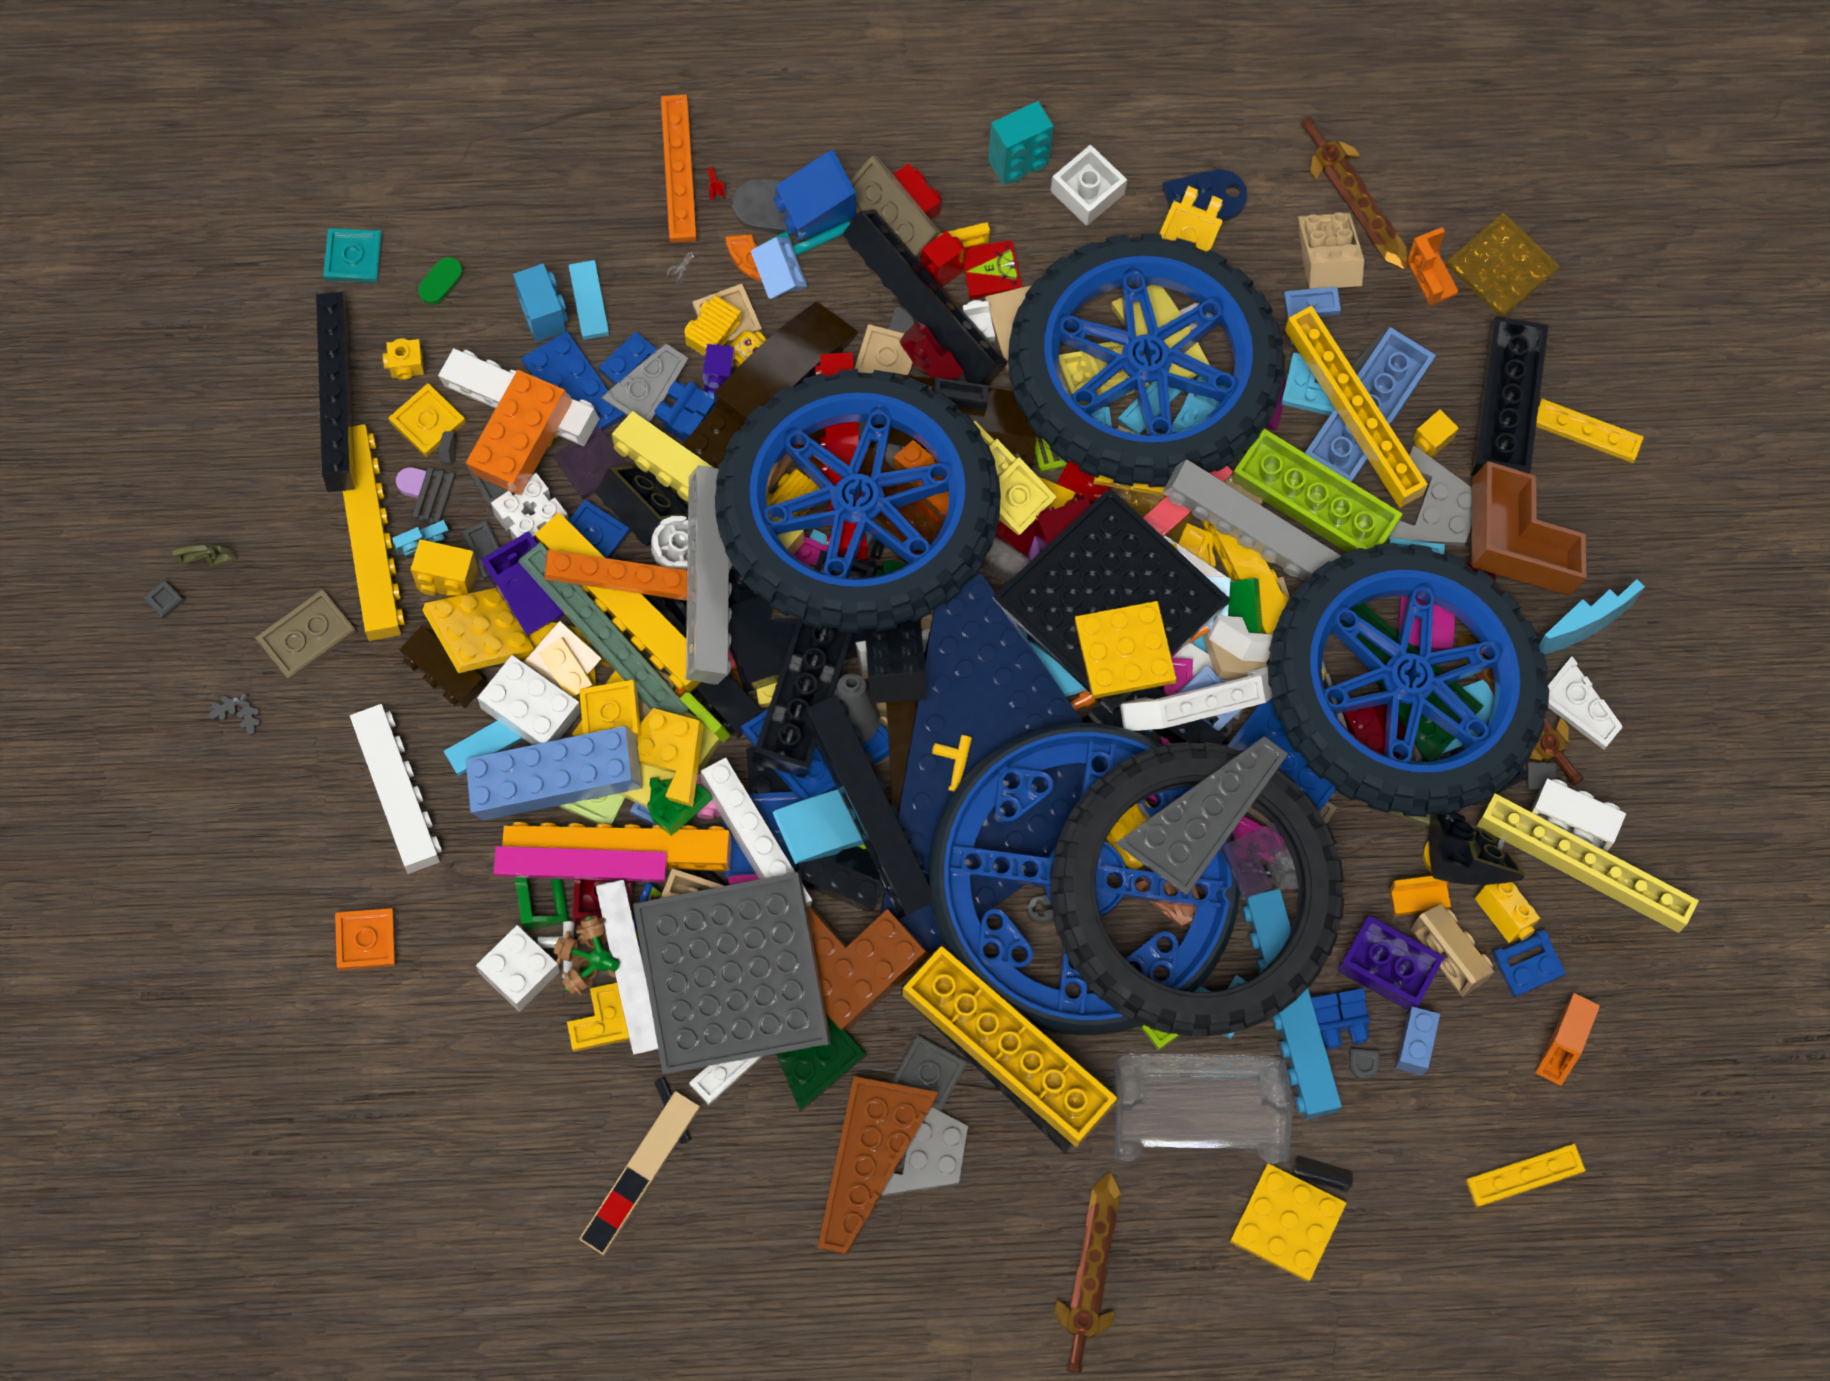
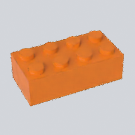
M517 369L466 461V465L472 474L521 496L572 404L566 391Z

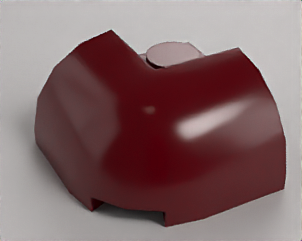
M917 322L901 337L900 345L923 374L934 379L936 377L952 380L964 373L951 352L939 345L926 325Z

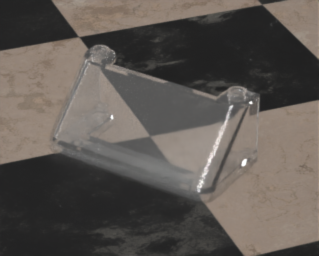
M1120 1054L1114 1058L1113 1094L1117 1097L1113 1107L1114 1160L1133 1161L1142 1155L1143 1147L1257 1149L1259 1157L1267 1163L1275 1164L1289 1161L1293 1099L1286 1063L1281 1058L1276 1056Z

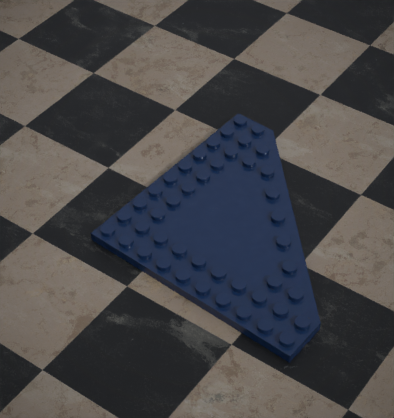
M982 573L976 575L972 581H968L962 587L961 593L946 605L941 604L932 611L933 617L925 652L927 700H918L915 710L910 749H908L904 783L898 806L899 817L897 818L901 829L905 828L910 836L911 843L909 845L913 853L917 854L923 863L924 869H922L926 880L929 879V862L935 831L943 810L953 792L948 791V788L951 786L955 763L954 759L932 754L934 743L958 749L961 735L972 737L966 766L961 779L962 782L965 776L982 759L1016 737L1053 725L1083 723L1016 623L992 598L995 592ZM1092 760L1091 766L1094 771L1098 773L1105 771V765L1101 760ZM1084 764L1062 765L1041 771L1047 773L1053 780L1052 791L1040 803L1009 825H1003L996 821L992 808L980 828L974 848L1048 858L1057 845L1066 820L1080 800ZM1004 777V785L1007 788H1017L1018 782L1015 777ZM1042 780L1032 781V788L1035 792H1045L1046 785ZM1002 804L1000 806L1002 815L1005 817L1014 816V808L1010 804ZM968 856L965 858V864L969 869L976 870L979 868V860L976 857ZM994 861L993 868L997 873L1004 874L1007 872L1008 866L1005 861ZM1025 863L1022 865V873L1026 877L1035 876L1036 869L1032 864ZM970 877L972 901L977 917L979 918L987 911L1022 888L1024 884ZM884 887L885 892L880 915L889 909L894 911L899 917ZM931 904L900 918L930 952L943 944Z

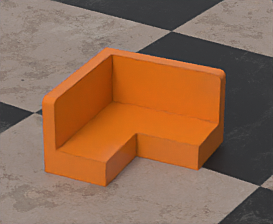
M1443 227L1416 237L1407 259V263L1430 306L1456 296L1458 293V289L1438 253L1445 235Z

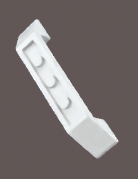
M1268 667L1248 671V677L1155 700L1143 697L1124 702L1120 706L1124 729L1132 731L1163 729L1266 703L1273 698L1272 689L1268 685Z

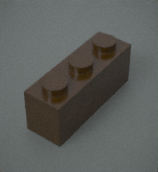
M421 626L399 649L405 657L402 661L414 672L417 668L425 675L422 679L433 689L439 686L445 691L442 696L454 707L459 703L465 709L487 685L483 677L475 670L458 673L440 640L424 626Z

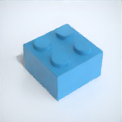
M543 263L514 273L513 277L517 296L535 342L566 332L564 322L568 321L565 312L566 306L561 294L558 295L557 284L552 271L547 273Z

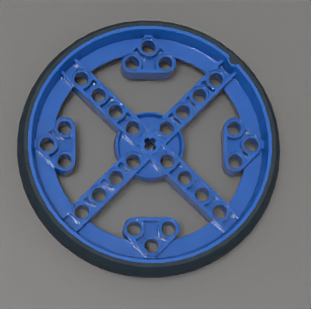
M1069 723L1034 730L1012 739L982 759L965 776L945 806L935 831L929 862V886L932 897V911L937 929L947 951L1038 1028L1073 1035H1102L1129 1030L1143 1024L1136 1021L1133 1022L1116 1012L1113 1007L1104 1000H1101L1096 994H1086L1087 983L1077 970L1075 971L1069 966V959L1065 953L1064 946L1062 948L1058 990L1037 983L1016 970L1024 968L1031 962L1033 950L1003 911L991 909L983 915L979 922L972 901L970 877L1044 887L1046 895L1052 903L1050 899V870L1053 866L1055 848L1048 858L976 849L974 848L975 841L983 822L992 808L996 821L1003 825H1009L1047 797L1052 791L1053 780L1047 773L1041 771L1062 765L1084 764L1081 799L1085 792L1114 766L1133 755L1148 749L1164 746L1154 739L1132 730L1098 723ZM1092 760H1101L1105 765V771L1101 773L1094 771L1091 766ZM1004 777H1015L1018 782L1017 788H1007L1004 785ZM1042 780L1046 785L1045 792H1035L1032 788V781ZM1193 787L1174 788L1153 795L1158 801L1156 808L1148 807L1144 800L1137 803V808L1143 817L1148 820L1172 803L1173 799L1179 798ZM1002 804H1010L1014 808V816L1005 817L1002 815L1000 806ZM1233 831L1194 884V886H1199L1203 889L1204 898L1202 900L1195 899L1191 894V890L1185 895L1177 888L1175 896L1166 895L1163 891V885L1167 882L1155 872L1126 869L1119 852L1105 841L1100 852L1095 878V893L1100 918L1112 912L1123 898L1196 907L1190 928L1179 947L1178 941L1172 933L1161 932L1126 958L1129 963H1133L1138 967L1139 972L1160 984L1178 990L1195 992L1215 968L1226 949L1234 929L1239 908L1241 873L1238 848ZM968 856L976 857L979 860V868L976 870L969 869L965 864V858ZM995 860L1006 862L1008 866L1006 873L1000 874L994 870L993 863ZM1029 863L1035 867L1036 874L1034 877H1026L1022 873L1023 864ZM1108 875H1116L1119 878L1120 886L1118 889L1108 886L1106 880ZM1141 878L1147 882V892L1142 893L1136 889V879ZM996 916L1001 922L1000 929L991 930L988 928L986 923L987 917ZM1163 938L1169 942L1170 949L1168 953H1162L1158 950V939ZM984 945H994L998 952L997 957L994 959L987 958L983 953ZM1014 948H1020L1025 952L1026 959L1024 962L1018 963L1013 960L1011 953ZM1155 967L1165 969L1167 973L1165 981L1161 982L1155 979L1153 974ZM1067 984H1074L1078 987L1079 995L1076 999H1071L1066 995L1065 987Z

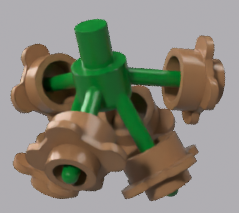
M587 916L581 920V925L576 930L577 933H581L578 940L570 938L571 932L567 931L565 937H560L555 943L554 954L558 955L557 964L561 965L563 960L572 961L571 970L568 973L563 972L566 978L562 981L565 985L564 990L569 991L572 995L575 992L580 996L582 995L581 991L592 984V979L596 976L597 969L602 972L608 970L611 977H616L615 971L619 968V962L613 959L610 950L605 951L603 948L607 941L604 926L605 918L598 919L597 916ZM578 941L580 944H586L588 947L595 949L591 953L577 949Z

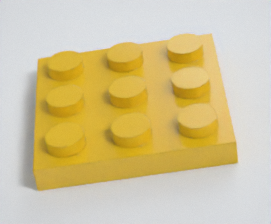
M496 588L424 604L422 611L458 673L505 663L511 655L517 659L527 658L535 650Z
M1158 601L1075 617V626L1092 699L1176 683L1175 671Z
M1267 1164L1229 1243L1309 1282L1344 1210L1346 1202Z

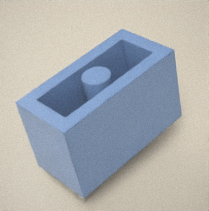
M1415 1007L1410 1009L1406 1016L1395 1069L1421 1076L1425 1074L1429 1068L1440 1018L1439 1013Z

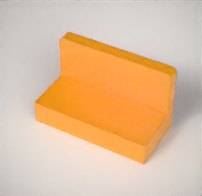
M1433 876L1394 881L1389 889L1394 917L1424 913L1440 904L1445 909H1450L1451 904L1447 888L1449 882L1434 879Z

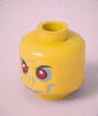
M744 330L729 344V346L734 347L735 365L737 367L767 340L759 331L753 333L749 330Z

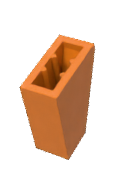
M914 440L893 456L896 471L936 464L932 455ZM936 476L933 478L936 481L944 480V478L941 476ZM921 480L899 484L900 492L921 486L923 483ZM946 491L913 502V504L938 524L947 515L949 493Z
M1575 993L1572 995L1558 1021L1535 1074L1562 1086L1583 1051L1600 1005Z

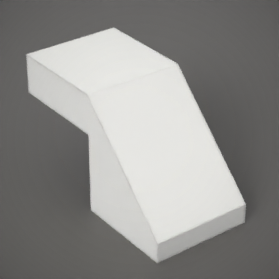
M1217 615L1207 635L1209 640L1240 660L1267 662L1270 656L1269 648L1272 634L1249 633L1242 617Z

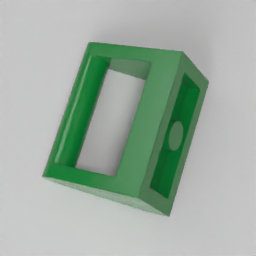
M515 877L520 917L524 931L562 925L563 922L568 921L562 879L550 878L556 916H533L528 880L540 878Z

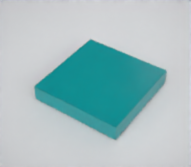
M328 228L323 273L324 280L378 283L382 231Z

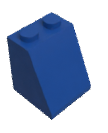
M834 150L823 154L775 186L776 196L773 197L775 207L778 212L783 211L786 217L784 219L785 226L789 234L794 233L797 241L856 217V192Z

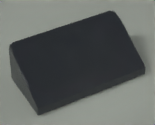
M1302 1156L1296 1157L1292 1176L1343 1192H1348L1352 1187V1171Z

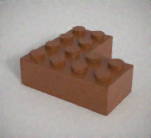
M1487 461L1472 478L1471 567L1480 568L1487 572L1571 596L1587 579L1586 534L1537 520L1536 475Z
M807 906L825 1012L841 1030L849 1031L931 955V952L897 914L889 909L882 913L855 940L847 945L815 908Z

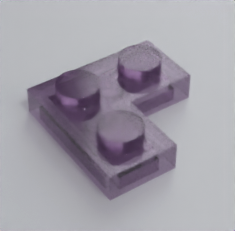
M1275 823L1269 824L1221 847L1244 900L1272 888L1261 860L1286 849Z

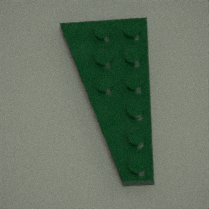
M1364 603L1352 609L1357 616L1397 643L1399 633ZM1339 620L1342 626L1350 628L1346 621ZM1360 633L1357 634L1356 637L1385 665L1392 658L1390 655ZM1408 643L1406 653L1419 655V650L1411 643ZM1431 665L1435 677L1445 674L1438 666ZM1383 680L1376 682L1382 692L1387 691ZM1456 682L1447 685L1475 715L1484 707ZM1432 691L1426 700L1460 724L1462 720ZM1399 701L1398 719L1406 730L1412 704ZM1421 714L1414 745L1425 762L1435 761L1452 743L1455 737Z
M827 1014L826 1018L831 1044L776 1054L799 1112L804 1110L865 1058V1053Z

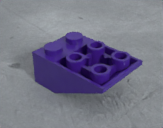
M529 531L481 559L484 572L526 636L531 635L564 615V612L519 563L520 558L538 545Z

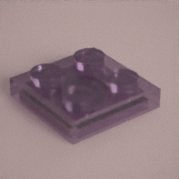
M600 427L593 430L585 446L572 442L553 454L555 461L582 500L595 493L609 467L625 465Z

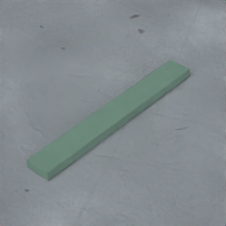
M541 542L520 558L519 563L623 680H634L636 682L637 695L650 710L655 708L681 716L687 712L689 708L578 584L544 580L545 560L548 550Z

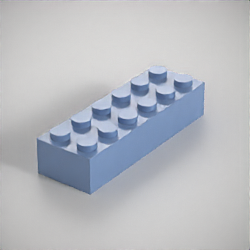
M1391 327L1357 375L1390 427L1430 369L1436 356ZM1334 409L1305 452L1308 456L1354 483L1368 462V458L1336 409Z
M626 726L466 759L470 812L482 821L642 789L637 737Z

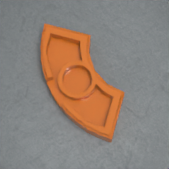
M726 236L728 253L735 265L747 276L762 282L751 253L757 247L753 236Z

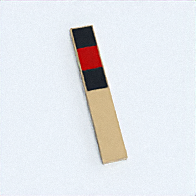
M674 1092L579 1238L580 1241L603 1256L606 1255L696 1116L700 1106L678 1092Z

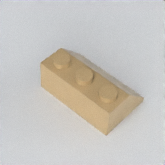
M1440 904L1422 913L1410 931L1420 944L1445 957L1439 968L1463 998L1492 976L1494 973L1492 970L1493 965L1485 954H1480L1474 947L1475 941L1472 936L1466 931L1463 932L1456 924L1458 921L1454 913L1449 909H1445Z

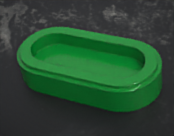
M451 257L441 259L421 281L418 292L425 304L437 305L441 303L461 280L463 272L458 260Z

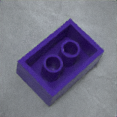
M1368 916L1338 972L1410 1011L1412 1007L1417 1008L1445 957L1377 919Z

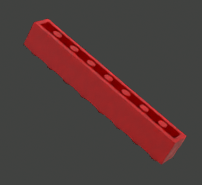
M853 352L820 354V365H815L816 375L822 373L824 376L838 374V370L854 369ZM845 422L822 428L825 429V436L820 437V445L850 466L859 443L858 422ZM822 463V474L828 477V480L835 486L843 478ZM830 500V509L825 510V512L834 510L832 500ZM844 521L838 556L845 557L857 524ZM827 534V549L829 548L831 534ZM866 534L856 559H867Z

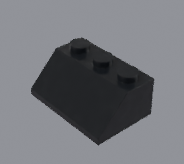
M636 464L609 467L595 491L603 500V504L610 508L619 517L621 523L627 526L636 535L637 539L646 546L651 545L653 533L662 520L671 516H684L688 520V507L669 487L662 485L653 473L642 471Z
M857 846L843 849L835 855L797 863L794 870L795 872H801L803 886L868 913L875 908L884 885L868 851Z

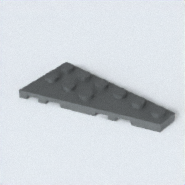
M1266 737L1261 738L1115 844L1187 895L1288 753Z

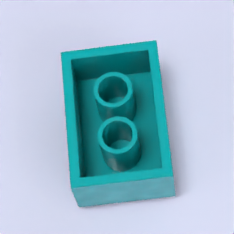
M1039 101L991 123L988 161L1002 185L1009 182H1018L1024 175L1032 171H1041L1049 164L1053 124Z

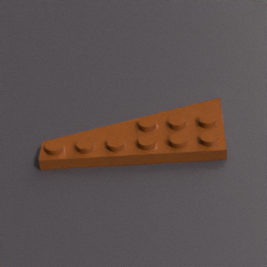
M853 1077L818 1249L848 1255L938 1098V1092Z

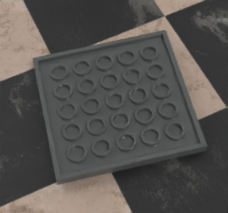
M801 872L633 904L663 1074L831 1044Z

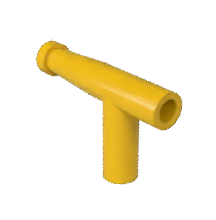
M961 735L958 749L937 743L933 745L932 754L955 760L951 786H949L948 791L954 792L961 782L972 737Z

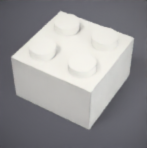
M1089 145L1052 176L1050 191L1088 226L1125 194L1127 179L1092 145Z
M518 925L476 965L479 974L519 1012L560 973L558 964Z

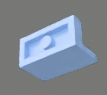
M776 237L751 251L769 299H774L788 291L799 292L807 288L789 238Z

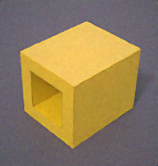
M1438 410L1417 428L1413 440L1417 448L1432 458L1455 438L1459 428L1441 410Z

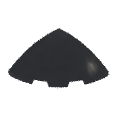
M1456 812L1444 815L1438 813L1431 814L1429 856L1434 879L1466 885H1492L1520 881L1524 878L1523 870L1512 854L1505 856L1498 848L1499 840L1485 829H1480L1478 832L1475 831L1469 824L1465 823L1466 818Z

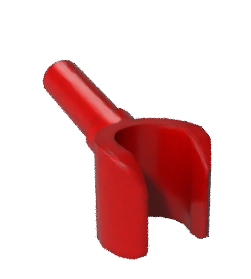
M709 167L707 169L710 177L709 199L714 201V195H721L722 199H725L724 183L717 180L714 168Z

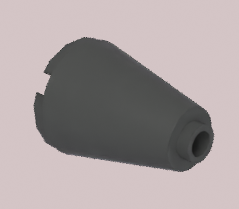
M857 674L844 675L838 681L833 696L837 695L838 699L843 700L849 712V715H847L851 726H856L861 736V741L859 742L864 744L876 735V731L881 723L880 711L876 703H870L869 689L864 679Z

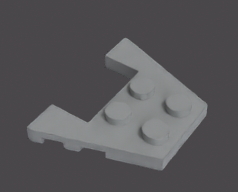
M1413 446L1409 456L1423 478L1430 480V484L1415 526L1400 521L1390 538L1438 543L1448 546H1464L1472 526V487L1419 448Z
M932 1107L906 1152L903 1174L894 1173L881 1196L959 1185L968 1126Z

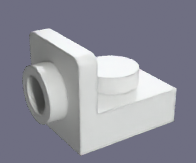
M974 300L964 305L962 310L989 341H995L989 301Z

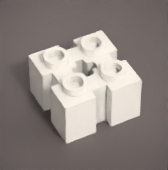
M537 473L531 476L521 496L517 494L512 495L508 491L491 502L495 517L506 531L510 529L512 540L529 531L538 544L535 533L558 512L569 521L568 514L556 498L551 500L549 489Z

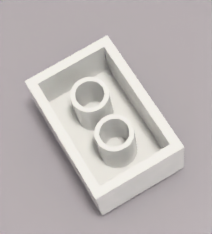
M511 655L478 696V702L482 710L532 745L560 740L581 713L577 700L513 655Z
M1547 779L1530 809V812L1606 852L1614 844L1626 815L1615 804L1597 801L1591 794L1585 791L1577 792L1568 788L1566 783L1557 779Z

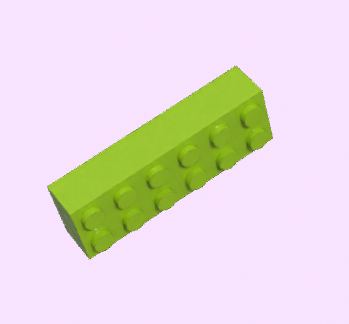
M1266 429L1262 431L1257 441L1249 448L1233 474L1232 482L1242 486L1248 492L1261 498L1269 505L1345 552L1358 548H1373L1377 544H1386L1399 525L1403 515L1398 510Z

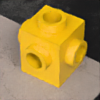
M401 338L387 343V353H383L384 369L390 370L392 378L406 380L412 376L424 375L423 354L419 339L408 340Z

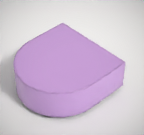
M411 467L401 470L396 477V485L400 493L418 499L427 471Z

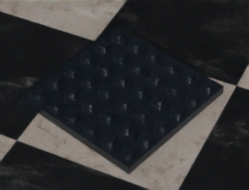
M1111 488L1104 492L992 597L1021 629L1090 694L1091 690L1074 621L1076 616L1158 601L1172 658L1230 602V598ZM1136 691L1096 699L1113 714Z

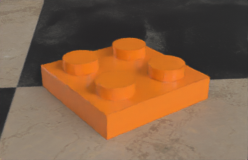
M392 908L335 913L338 971L396 966L394 911Z

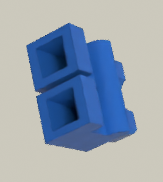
M674 381L667 393L668 397L676 400L675 404L672 407L661 401L656 407L654 414L657 419L665 424L667 432L685 442L715 407L714 393L711 391L706 393L698 389L691 381H689L687 386Z
M1364 988L1340 992L1338 995L1335 993L1311 998L1326 1050L1341 1047L1340 1033L1349 1031L1352 1045L1367 1042V1026L1371 1021L1367 1014Z

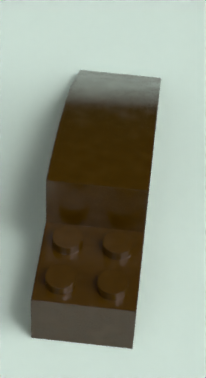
M816 301L777 330L728 377L714 393L715 407L685 440L682 446L712 467L719 469L720 463L723 462L726 448L734 433L742 428L745 424L744 420L757 406L765 405L771 400L773 394L783 388L797 386L803 383L802 379L816 375L815 365H820V354L842 353L857 336L858 331Z

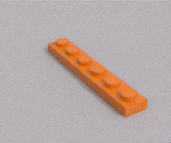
M687 95L661 96L670 243L696 241Z
M548 550L546 553L544 580L687 601V570Z

